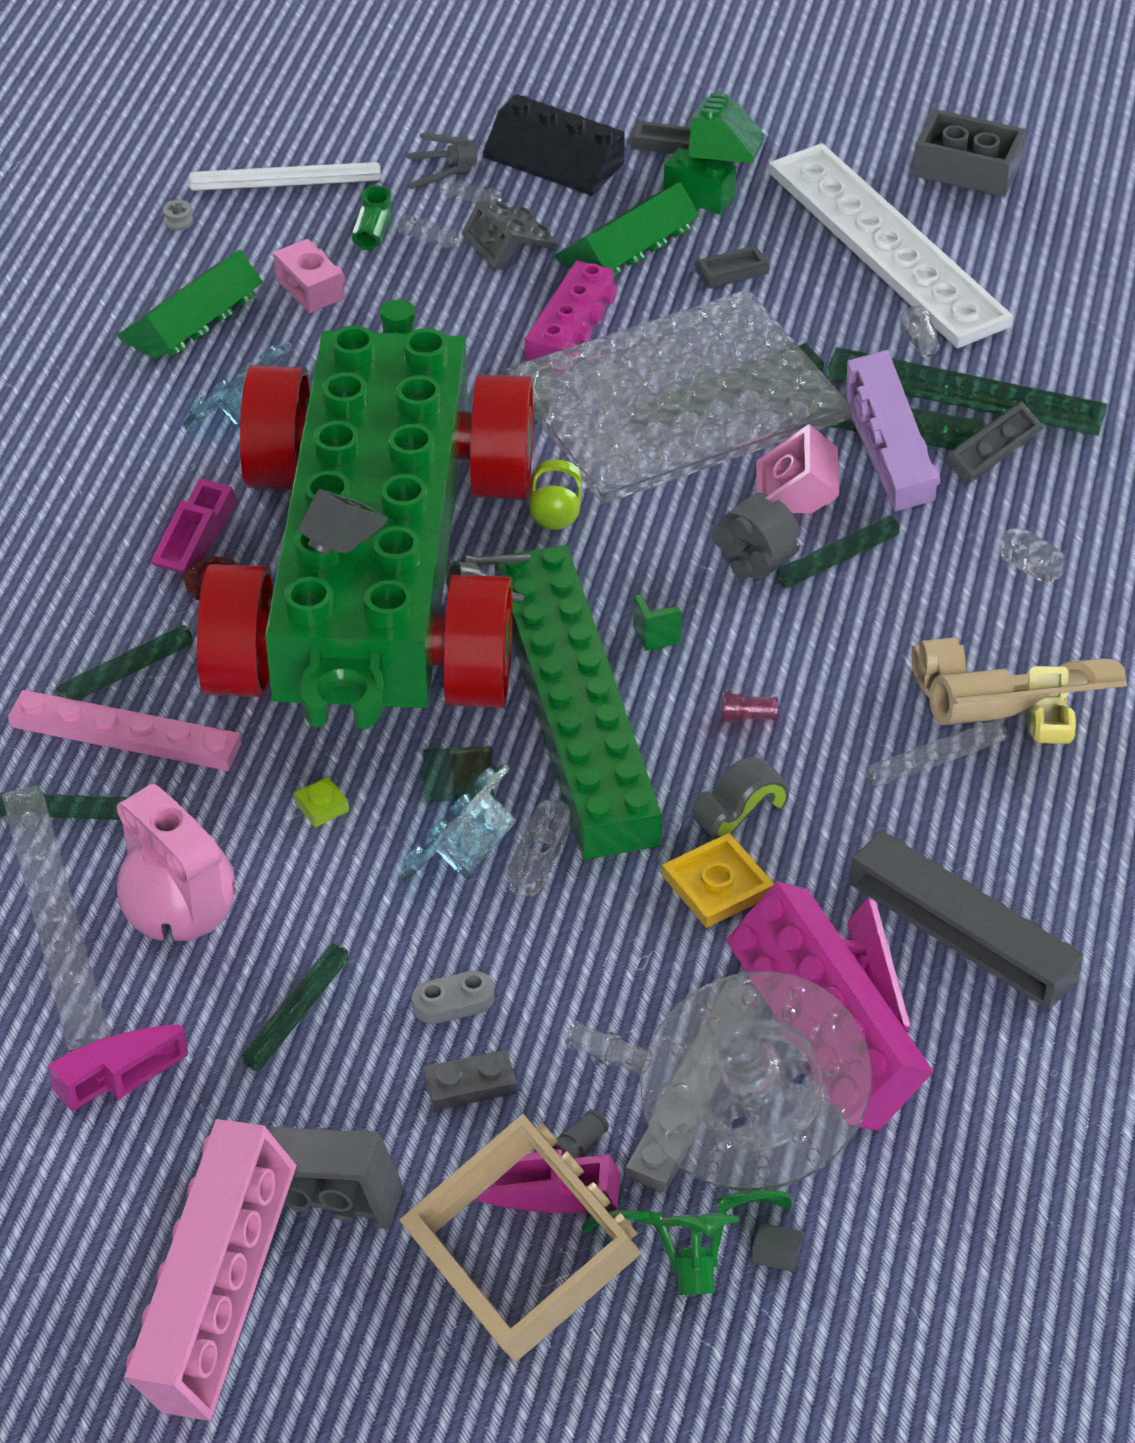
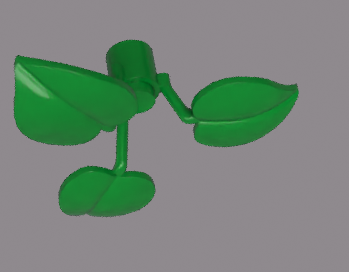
M760 1190L734 1193L715 1198V1204H720L718 1213L703 1214L699 1217L679 1215L662 1219V1212L646 1210H614L607 1212L612 1218L621 1213L626 1220L654 1225L658 1229L670 1259V1270H677L679 1295L715 1293L713 1267H718L717 1255L724 1225L740 1222L739 1216L729 1215L727 1211L748 1201L770 1203L790 1211L792 1200L791 1195L784 1191ZM593 1217L588 1218L583 1224L582 1235L599 1225ZM684 1226L691 1228L692 1248H681V1258H678L666 1227ZM700 1232L707 1236L714 1232L709 1256L708 1247H700Z

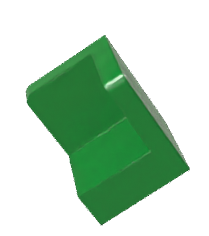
M642 594L634 595L633 627L644 650L649 651L681 643L682 612L680 608L676 606L650 611Z

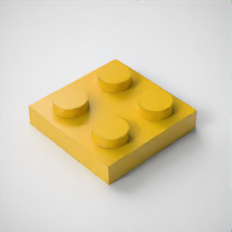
M730 833L662 864L661 875L706 928L757 904L774 885Z

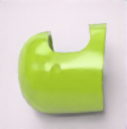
M558 459L543 461L539 464L531 477L529 492V513L534 522L549 530L567 528L575 522L580 513L582 476L580 469L571 462ZM562 471L576 479L578 491L575 494L561 486H547L536 490V481L542 473Z

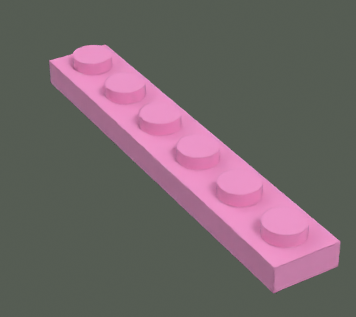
M22 690L8 715L9 725L12 728L225 771L230 770L242 744L241 734L238 732Z

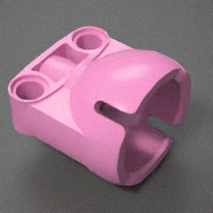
M152 783L117 804V813L123 823L127 856L120 868L117 880L119 907L131 926L148 938L163 941L166 932L164 924H170L174 941H191L212 932L226 919L236 892L234 869L222 849L202 826L159 786Z

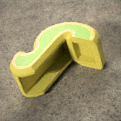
M1033 666L1028 672L1026 691L1068 686L1069 670L1066 667ZM1068 693L1049 694L1032 707L1026 709L1027 730L1033 736V740L1036 743L1070 744L1074 740L1076 717L1072 708L1067 707Z

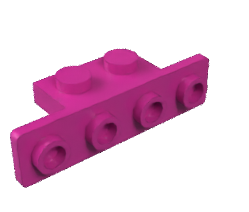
M867 898L848 921L852 941L843 939V941L905 1031L908 1032L910 1030V1020L883 929L882 919L880 918L876 901Z

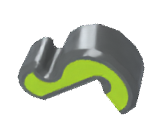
M755 756L737 761L726 770L719 781L717 789L712 794L709 791L701 793L693 805L692 817L712 839H717L727 833L732 834L764 798L782 810L788 801L790 788L785 779L765 759Z

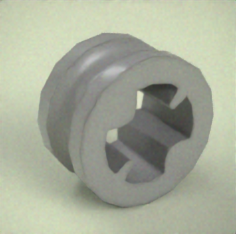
M173 200L164 205V224L167 228L181 231L191 227L193 216L192 206L189 202Z

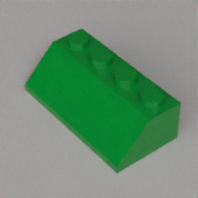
M710 93V97H704L691 118L688 157L754 163L764 142L765 134L737 100L729 99L728 94Z
M680 181L645 199L554 254L557 261L570 269L578 260L613 269L615 276L622 271L619 267L622 263L626 262L627 266H630L643 259L645 255L642 251L648 247L653 252L668 243L666 236L671 233L675 238L690 230L689 222L699 217V214Z
M241 249L206 270L122 330L117 336L121 341L154 359L159 358L165 353L171 358L187 347L184 342L185 339L191 336L193 340H196L208 332L210 327L207 323L214 319L218 324L233 313L230 307L236 302L241 307L256 296L253 290L260 286L263 281Z

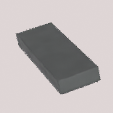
M1020 401L949 452L944 459L965 484L969 485L1039 434L1044 426L1024 403Z

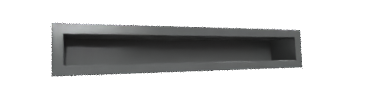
M881 830L852 857L850 885L1046 1009L1050 1010L1077 983L1083 959L1082 953L1069 943L1062 942L1041 929L1035 922L1028 921L1007 908L1001 901L994 900L978 890L967 880L960 879L944 869L936 861L928 859L910 848L902 840L896 839Z

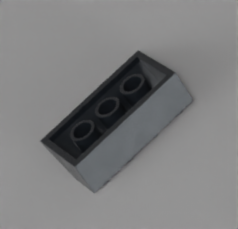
M515 94L499 109L483 150V157L593 196L624 164L625 132L607 124H601L584 118L581 115L558 109L555 106Z

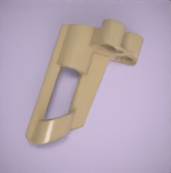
M955 637L921 641L920 645H913L911 652L914 676L923 694L930 698L932 714L940 725L1000 720L1014 716L1032 707L1049 694L1127 686L1125 668L1120 662L1113 659H1092L1065 663L1059 667H1066L1069 670L1068 686L1023 691L1027 689L1028 674L1010 675L1007 669L967 672L964 646L959 645Z

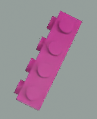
M576 260L525 338L526 367L563 376L570 364L576 363L580 348L583 344L589 342L592 329L596 323H601L608 304H613L615 301L617 285L614 284L613 269Z

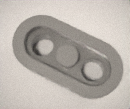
M468 971L423 982L412 993L413 1013L420 1021L428 1024H437L483 1013L494 1003V982L490 976L480 971Z

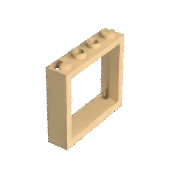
M524 1114L518 1117L399 1219L499 1346L515 1363L642 1254L632 1241L638 1233L624 1216L619 1213L615 1218H612L605 1209L611 1202L594 1182L586 1187L578 1178L584 1171L567 1151L562 1156H559L552 1148L558 1142L554 1135L542 1122L535 1128ZM535 1149L613 1241L511 1328L435 1233L531 1150Z

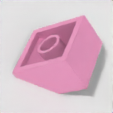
M808 424L756 460V493L768 494L765 498L773 503L777 500L781 501L792 513L812 514L824 505L831 504L839 496L838 447L812 425Z

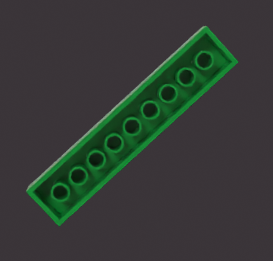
M568 545L513 553L530 554L531 559L524 562L495 564V576L511 577L512 592L524 596L522 602L513 600L512 642L582 859L588 860L661 846L662 814Z

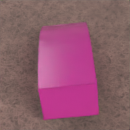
M199 478L188 502L180 501L151 559L152 565L184 575L190 571L218 538L235 509L238 500L232 487Z
M180 1024L149 1027L107 1037L76 1049L48 1064L52 1089L72 1112L106 1090H109L119 1100L188 1056L185 1030Z
M562 1149L555 1150L559 1156L564 1154ZM538 1152L528 1153L475 1198L478 1202L526 1211L589 1213ZM610 1154L574 1158L584 1171L578 1177L587 1187L594 1182L611 1202L605 1207L606 1211L617 1210L621 1174Z

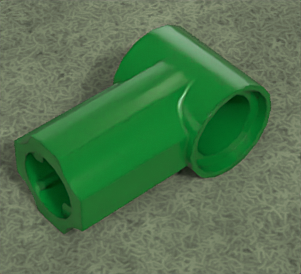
M373 185L367 187L362 192V206L352 233V241L360 246L361 250L372 251L376 246H380L385 229L392 222L391 192L389 189L380 185Z

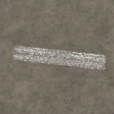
M996 719L869 765L866 768V778L872 787L877 788L1006 740V726L1003 725L1001 720Z

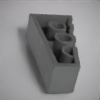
M287 1126L266 1127L297 1165L284 1202L285 1205L291 1207L294 1211L309 1213L311 1206L336 1211L335 1219L352 1223L355 1215L374 1219V1227L390 1229L404 1186L380 1132H371L369 1130L343 1131L327 1128L301 1129Z

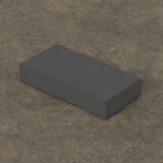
M637 121L631 137V148L674 154L678 148L689 150L691 128Z
M756 245L696 260L695 264L696 272L708 289L769 274L770 264Z

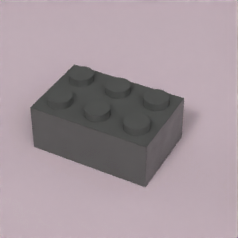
M934 109L915 144L912 176L921 177L928 181L955 185L959 188L978 190L989 195L1005 197L1023 161L1027 129Z

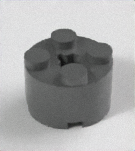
M765 493L752 495L725 514L719 520L717 528L712 531L714 543L721 548L723 554L730 562L733 573L742 580L748 577L754 579L766 577L796 555L800 549V545L797 546L796 539L801 535L800 528L794 515L781 501L777 500L773 503L765 497L768 494Z

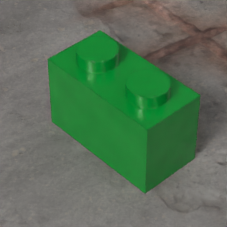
M678 148L664 164L663 190L681 181L694 207L721 215L735 198L737 166L721 160L688 157L689 150Z

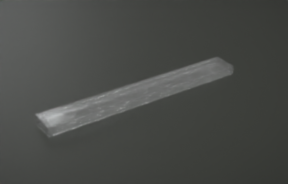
M37 785L1 795L66 1044L70 1053L110 1036L42 787Z

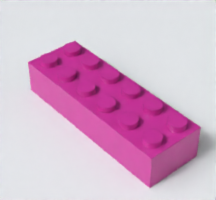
M776 881L726 938V942L846 1125L879 1131L934 1071L810 891Z

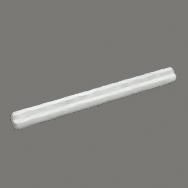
M378 162L199 171L189 174V185L192 191L373 182L380 180L381 172Z

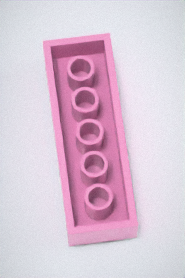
M216 1119L211 1134L206 1137L203 1143L202 1159L196 1176L189 1183L188 1199L182 1216L174 1225L171 1247L166 1261L159 1267L154 1295L151 1303L143 1312L142 1328L138 1340L126 1361L124 1378L161 1413L211 1421L297 1167L264 1125Z

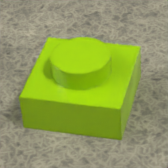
M328 776L294 792L295 804L314 827L322 825L349 811L347 798Z

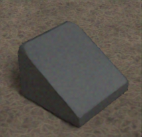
M761 1222L752 1246L751 1263L796 1272L805 1232Z

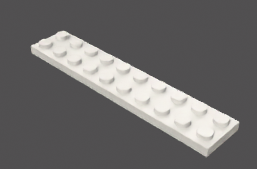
M823 143L769 162V174L957 349L1012 327L1014 316Z

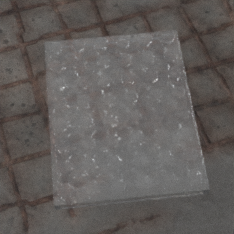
M749 289L505 368L506 376L533 377L534 417L567 460L580 469L582 479L601 504L784 442L808 424L819 430L852 418L853 407Z

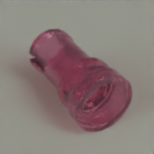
M723 692L722 722H742L743 719L777 721L778 697L743 696V693Z

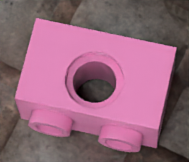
M309 239L273 252L275 279L309 314L344 299L343 285L345 284V276L339 266H335L326 257L324 251L318 249Z

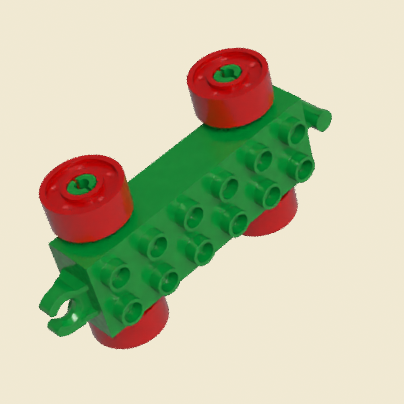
M401 299L390 300L381 306L380 320L382 321L383 333L372 332L365 327L357 325L345 326L337 331L322 330L311 388L309 374L304 367L249 366L243 387L240 418V458L243 481L246 488L292 490L275 586L271 569L268 566L209 564L206 568L200 593L197 624V665L200 687L203 694L264 697L270 681L272 702L302 703L303 716L311 726L317 728L326 724L328 720V704L353 705L355 726L358 729L364 730L370 728L381 718L385 707L428 709L433 665L444 666V696L447 706L505 708L509 690L512 649L513 592L511 577L453 574L449 583L446 614H440L460 460H470L471 492L473 498L528 500L534 431L533 377L477 375L472 412H467L466 336L444 335L442 332L430 328L414 330L415 307L412 303ZM318 489L360 501L388 518L382 528L348 554L331 550L329 555L321 553L308 545L310 538L297 531Z

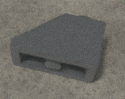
M318 489L297 531L310 538L308 545L321 553L329 555L331 550L348 554L382 528L388 518L360 501Z

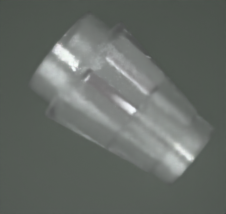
M914 306L905 310L900 316V330L920 352L922 357H930L936 354L940 346L931 313L921 306Z

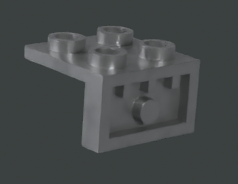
M478 200L461 233L495 269L505 270L519 242L555 250L559 245L550 235L551 230L533 218L534 213L531 210L520 205L516 208L508 207L497 200H493L492 203Z

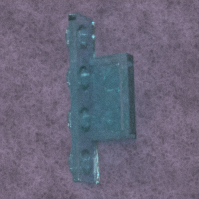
M288 341L278 348L275 345L270 346L259 356L260 361L255 366H276L284 359L292 346ZM251 362L245 364L235 374L237 378L230 383L227 379L220 382L211 391L212 396L207 400L200 397L187 408L186 411L189 415L182 425L188 430L220 407L240 429L243 387L247 370L253 364Z
M506 763L496 770H493L490 766L486 768L474 780L473 784L477 789L471 796L465 792L450 807V810L454 813L447 822L442 818L429 830L426 836L430 841L426 846L422 848L420 845H417L403 859L402 862L407 867L398 876L403 883L415 875L436 851L464 878L467 877L517 822L489 793L511 769Z

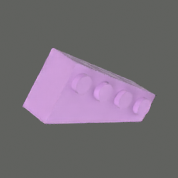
M884 350L848 360L846 407L894 511L935 501L936 487L941 482L937 466L931 464L926 443L920 435L889 351Z

